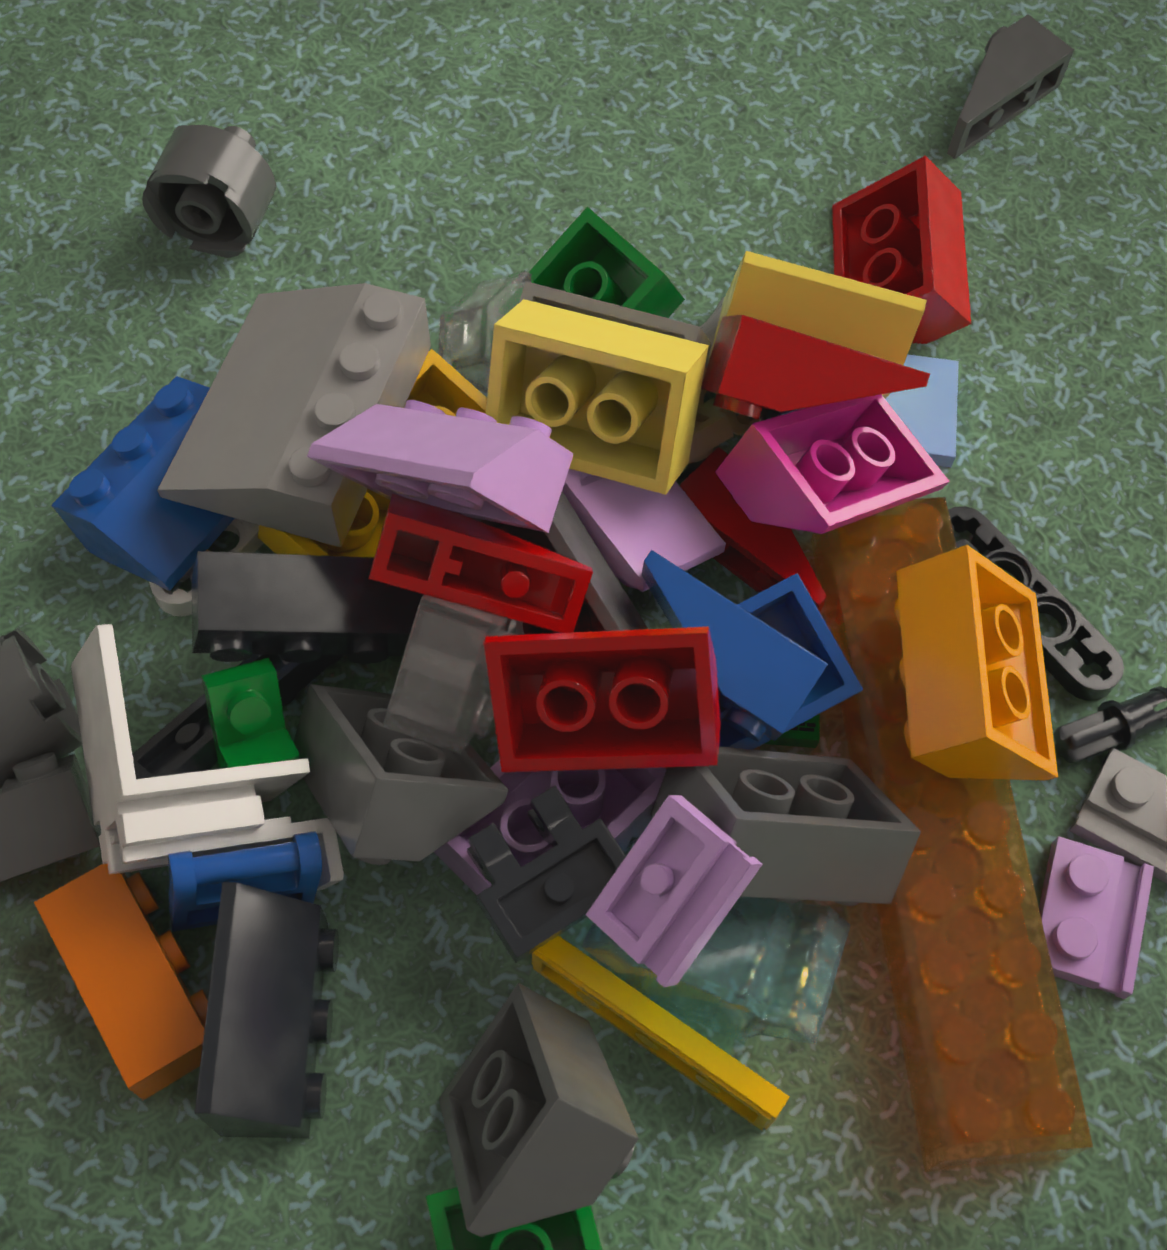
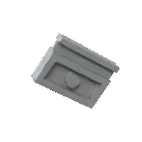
M1111 748L1105 755L1069 831L1107 852L1123 856L1126 862L1142 866L1144 863L1154 866L1153 877L1167 884V776L1117 749Z

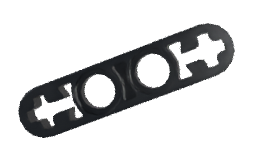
M959 506L948 509L942 514L931 538L933 549L937 555L965 545H969L981 555L986 550H989L990 553L985 558L999 568L1010 572L1016 580L1035 592L1038 613H1046L1053 616L1061 625L1062 633L1060 636L1046 637L1041 635L1045 668L1076 698L1086 701H1097L1106 697L1123 676L1124 665L1122 657L1117 650L982 513L970 507ZM953 530L957 533L968 530L973 535L970 542L963 539L956 543L950 538ZM1072 637H1074L1079 642V644L1076 646L1075 649L1071 648L1068 651V653L1065 656H1063L1060 653V651H1062L1070 642ZM1095 661L1103 670L1099 676L1094 674L1086 678L1079 669L1083 664L1090 665Z

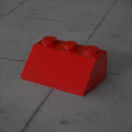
M926 155L832 205L834 275L927 300L922 319L912 343L928 344L971 325L961 191Z
M709 627L485 637L483 643L501 772L718 766L721 720L717 665Z

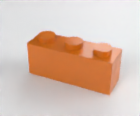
M101 864L34 902L127 1088L139 1098L145 1100L198 1068L201 1064L208 997L203 989L191 996L179 973L191 967L171 930L160 936L155 930L148 914L159 909V906L141 874L137 872L129 878L125 873L109 875L108 865Z

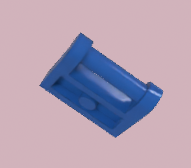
M316 831L294 834L292 842L199 857H193L191 850L168 854V906L172 932L218 924L223 882L241 883L314 903L322 874V854Z

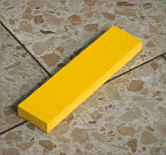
M557 936L532 952V964L535 971L761 1131L763 1128L767 1130L776 1120L790 1096L565 939Z

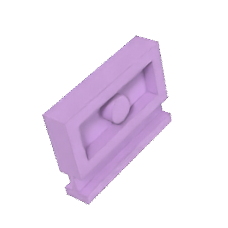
M668 795L586 916L638 964H645L658 976L656 981L663 987L677 985L763 864L755 857H749L736 846L737 842L683 796Z
M1058 836L1051 844L1027 968L1092 989L1097 988L1107 991L1123 999L1132 995L1154 866L1145 863L1142 866H1138L1124 861L1123 856Z

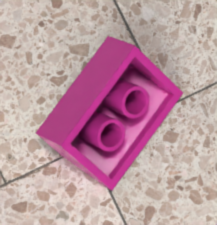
M882 394L807 407L752 423L715 471L750 521L819 534L943 489L950 482Z

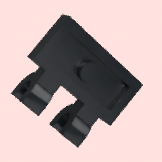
M556 786L533 798L530 801L533 809L528 811L527 814L539 834L553 848L526 865L520 867L494 823L468 839L471 847L467 849V853L484 878L492 884V886L477 894L476 902L515 963L587 918V912L626 857L601 818L587 827L581 828Z

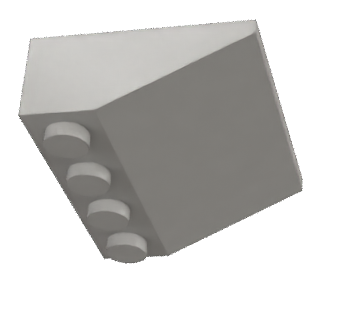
M367 283L258 294L157 489L159 496L342 547L368 488L308 458L307 455L311 443L375 404L404 408L431 347L425 298Z

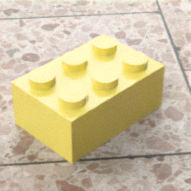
M523 299L494 324L486 414L493 417L497 423L509 425L512 416H522L549 426L552 429L550 438L574 454L569 469L666 495L689 462L709 345Z

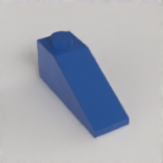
M651 549L644 560L641 575L672 628L709 627L717 665L719 705L729 711L724 720L734 729L754 741L759 742L763 735L775 741L784 733L828 664Z

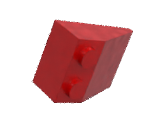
M734 315L723 316L701 389L716 393L713 406L759 419L763 408L785 412L926 387L930 373L752 317Z

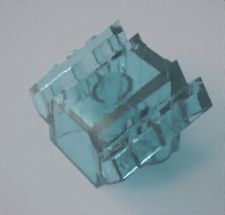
M631 837L624 853L626 856L639 837ZM740 897L678 984L663 987L657 982L656 978L658 976L645 964H638L594 922H592L581 947L624 977L629 985L669 1013L742 1044H745L747 1039L758 1035L816 1044L851 924L830 906L803 904L801 901L785 903L774 898Z

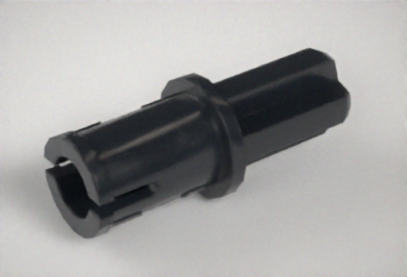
M1162 686L1154 687L1146 693L1121 703L1114 700L1105 701L1100 704L1097 712L1058 727L1054 732L1056 753L1062 755L1068 763H1077L1112 748L1119 751L1127 750L1135 744L1136 738L1167 727V707L1159 711H1154L1153 709L1157 707V704L1167 701V688Z

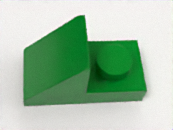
M269 658L201 675L219 769L300 759L299 752L285 727L277 673Z

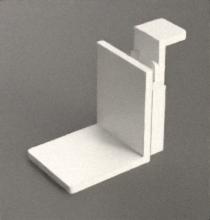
M112 624L96 625L73 660L71 671L94 825H100L101 828L99 842L102 863L108 865L109 875L168 866V854L191 850L193 857L289 843L292 842L294 834L316 831L322 854V874L317 890L326 889L342 881L344 874L336 830L328 818L291 823L290 817L264 819L262 802L271 801L310 773L308 758L136 779Z

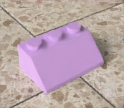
M407 400L404 408L375 404L311 443L307 457L389 500L391 495L395 494L454 511L468 517L549 533L574 454L550 438L552 429L549 426L530 418L512 416L508 425L497 423L493 417L473 409L458 408L456 416L445 415L442 410L430 404L416 400Z

